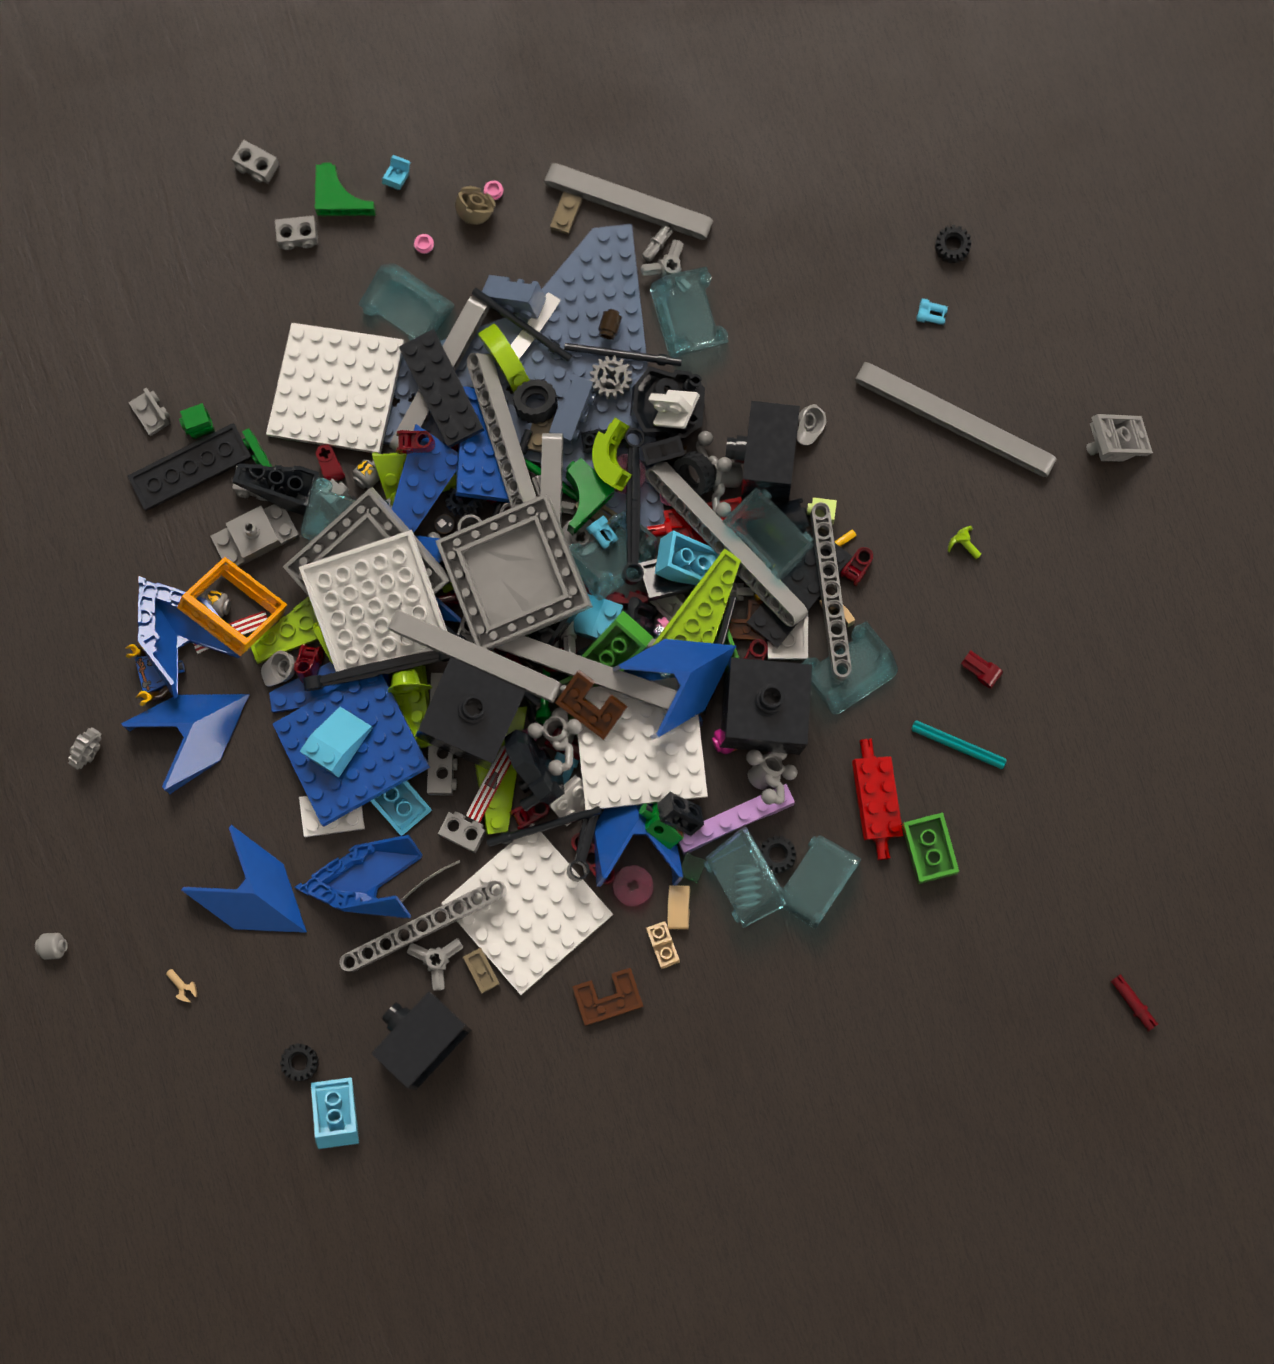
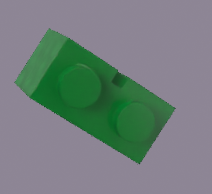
M203 403L180 411L182 418H179L182 429L185 430L186 435L190 434L193 440L215 432L210 414Z

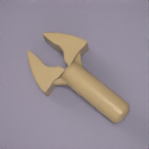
M173 969L167 971L166 975L179 989V994L175 997L181 1001L191 1003L185 996V989L191 991L197 997L195 983L185 984Z

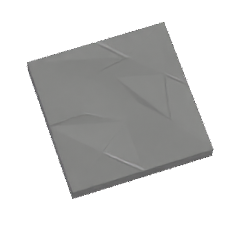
M372 487L289 560L283 568L308 595L299 569L300 566L409 531L410 529ZM414 535L434 594H436L450 581L449 575Z
M547 494L435 541L476 645L489 651L593 607L550 497Z

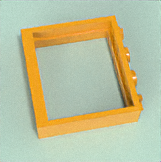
M224 557L182 595L177 608L236 654L242 656L283 616L288 604L257 582L251 575L240 569L235 563ZM221 575L272 614L248 638L196 599Z

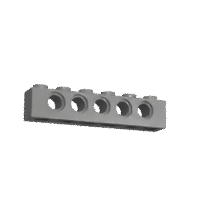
M431 673V686L433 688L430 689V702L443 673ZM434 745L429 746L428 764L430 768H428L427 793L428 795L453 796V790H457V778H454V770L458 768V759L454 758L452 753H449L445 759H440L438 753L443 749ZM442 769L448 771V775L444 779H440L437 776L438 772Z

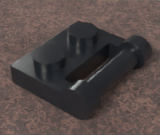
M637 597L630 598L627 614L653 636L655 632L654 619L659 612L656 606L643 603ZM638 609L645 612V617L637 614Z

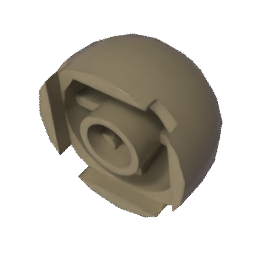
M463 187L456 198V213L468 224H482L490 218L495 207V201L492 196L487 192L486 194L481 193V189L478 187Z

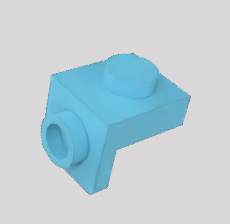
M393 155L390 166L382 178V184L400 190L409 176L410 161Z

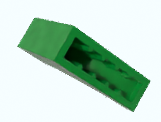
M329 162L316 165L315 211L317 216L376 215L373 201L358 199L342 187L338 179L336 165Z
M582 458L576 462L572 461L566 468L565 478L575 490L578 501L577 512L567 528V531L572 536L613 498L615 488L604 482L597 472Z

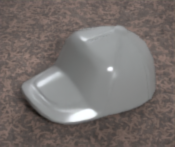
M816 404L805 407L799 413L796 439L802 445L812 444L826 425V414Z
M281 650L277 651L263 664L261 675L267 687L286 682L296 673L294 670L296 660L291 654Z

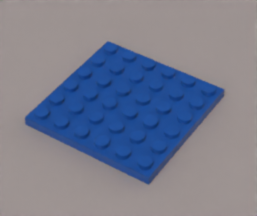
M383 674L373 678L344 683L273 723L278 737L323 827L430 768L394 695L388 692L389 685ZM339 707H342L373 728L338 778L308 759L300 750L310 735Z

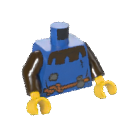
M134 644L127 646L126 649H131L133 654H127L126 657L132 658L135 655L137 656L135 661L143 691L139 692L136 698H144L139 705L144 706L148 701L153 702L164 699L170 691L141 647L137 648ZM178 661L179 674L185 672L183 661Z

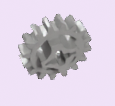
M606 356L604 362L599 359V365L593 364L594 371L590 372V376L593 377L590 381H593V384H595L594 391L599 390L598 394L600 397L606 394V399H609L610 395H613L614 399H617V394L624 396L623 390L629 391L630 387L628 384H632V379L629 378L632 376V371H627L629 364L623 365L624 359H620L619 362L616 361V356L612 360H609V357ZM602 371L603 376L598 380V375ZM607 373L615 378V382L611 378L608 379ZM624 375V381L620 384L619 380Z
M91 727V729L88 728L86 732H83L82 735H78L69 750L71 756L68 758V764L78 770L79 768L82 769L83 765H86L87 762L90 763L100 749L98 742L101 740L100 736L102 734Z

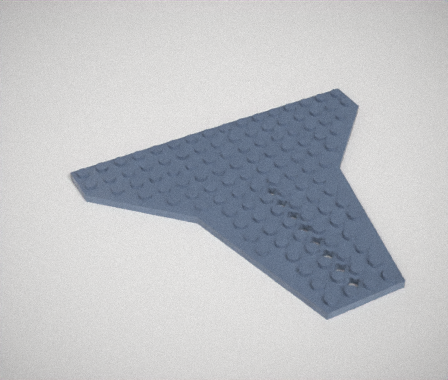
M632 224L593 228L542 288L545 296L547 293H550L559 298L560 302L540 333L551 341L555 340L561 345L562 349H564L565 343L646 354ZM608 309L617 310L619 315L622 316L617 336L613 340L600 337L598 331L603 312L608 311ZM518 313L514 314L526 323H528V321L530 320L522 317ZM503 318L480 326L477 333L495 324L511 345L522 329L508 319ZM477 333L455 371L462 386L473 388L474 386L467 367V358L471 353L490 354ZM446 339L440 341L442 346L444 345ZM534 339L519 360L529 380H545L555 388L558 408H560L564 398L562 395L564 391H567L571 382L569 379L570 374L572 373L590 380L593 378L590 376V372L594 371L593 364L598 366L599 359L603 362L605 361L606 356L567 351L572 355L569 362H567L556 353L552 354L545 345ZM403 356L393 398L400 400V403H397L396 407L391 405L383 444L390 445L397 428L412 403L409 399L412 396H416L419 390ZM493 358L520 443L525 429L531 430L532 423H527L517 416L513 402L514 394L506 391L509 388V384ZM624 359L623 365L629 364L627 371H632V376L629 377L632 379V384H628L630 387L629 391L623 390L624 396L617 394V399H614L613 395H610L609 399H606V394L600 397L598 394L599 390L594 391L596 398L593 405H589L586 411L589 414L586 422L580 425L579 430H581V433L596 429L605 430L614 417L629 425V429L637 428L630 415L632 388L648 368L647 362ZM602 371L598 375V380L603 376ZM607 373L608 379L611 378L615 382V378ZM624 375L619 380L620 384L624 381ZM533 395L526 400V405L529 408H538L545 403V398L542 395ZM431 415L424 430L446 443ZM631 433L627 435V439L631 444L639 445L640 439L636 434ZM581 434L578 441L574 440L572 446L563 443L562 482L571 489L573 487L565 477L567 473L566 468L572 461L576 462L582 458L595 470L592 452H583ZM645 436L642 445L656 442V437ZM621 447L617 449V461L620 467L627 471L628 449ZM640 447V530H647V526L664 524V507L660 499V493L648 482L645 476L646 470L657 463L646 465L642 448ZM527 451L524 458L532 463L541 465L542 453ZM625 486L622 492L615 488L614 497L605 506L617 513L613 522L626 531Z

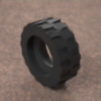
M532 379L527 382L525 381L514 392L515 412L521 420L527 423H543L551 419L555 415L556 409H558L555 388L545 380ZM533 395H542L545 398V403L538 408H529L526 405V400Z
M691 451L675 460L673 469L699 496L713 489L712 487L715 486L716 480L715 469H713L712 463L704 454L698 453V451ZM689 466H692L698 473L699 483L692 478Z

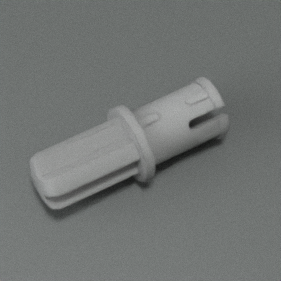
M662 225L656 236L650 239L651 243L642 253L645 260L652 261L658 251L664 248V243L673 233L672 230H669L668 226Z
M573 620L562 634L561 639L563 640L564 650L576 654L575 639L577 635L574 631Z

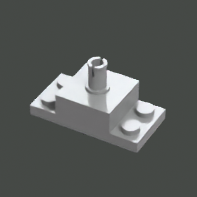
M1097 414L1091 417L1093 422L1090 423L1095 441L1086 446L1091 456L1099 453L1101 461H1125L1134 456H1148L1153 453L1142 416Z
M273 504L265 509L259 506L225 523L227 528L210 536L221 559L226 557L240 567L299 537V534L287 510Z

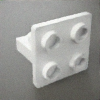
M668 390L666 394L651 393L648 400L658 411L653 424L660 427L684 429L700 395L697 392Z
M575 775L564 784L565 794L549 804V807L559 818L585 810L583 781Z

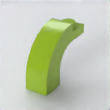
M495 324L477 333L486 350L498 364L513 392L523 382L529 381L518 356Z
M614 417L613 421L608 425L605 434L598 431L593 444L592 460L599 477L610 486L622 492L632 474L620 467L616 455L618 446L630 426Z

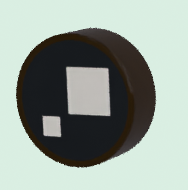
M443 514L435 520L434 525L439 534L449 535L453 532L455 523L451 516Z

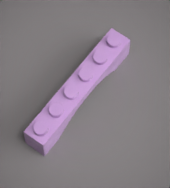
M787 784L783 785L785 800L782 804H765L760 795L705 820L704 825L692 836L683 833V839L678 843L683 855L699 849L738 828L793 806L795 801Z

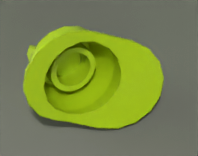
M412 668L396 672L392 677V686L387 690L392 694H407L412 691L429 690L433 687L421 684L418 672Z

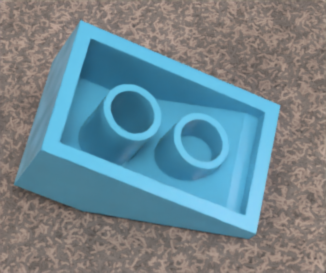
M673 530L660 538L655 574L671 581L697 585L719 555L710 546Z
M588 594L593 607L577 614L574 619V631L576 635L595 641L614 619L624 611V606L605 598Z
M339 707L310 735L300 752L339 778L373 727L342 707Z
M408 780L371 800L372 804L400 836L404 835L432 811Z
M352 1077L311 1083L314 1131L318 1149L359 1144Z

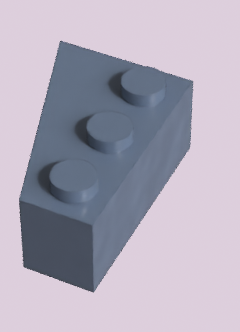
M489 275L482 290L483 293L512 313H518L526 319H538L546 301L538 281L526 284L523 279L511 282L509 277Z
M571 373L569 377L571 382L567 391H564L562 395L564 397L560 408L557 409L549 433H563V443L572 446L574 440L578 441L581 434V430H579L580 425L586 422L589 414L586 411L589 405H593L596 394H594L593 381Z

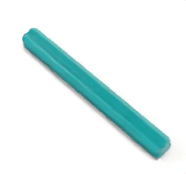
M917 720L914 721L911 728L913 732L997 768L1003 769L1007 762L1006 758Z

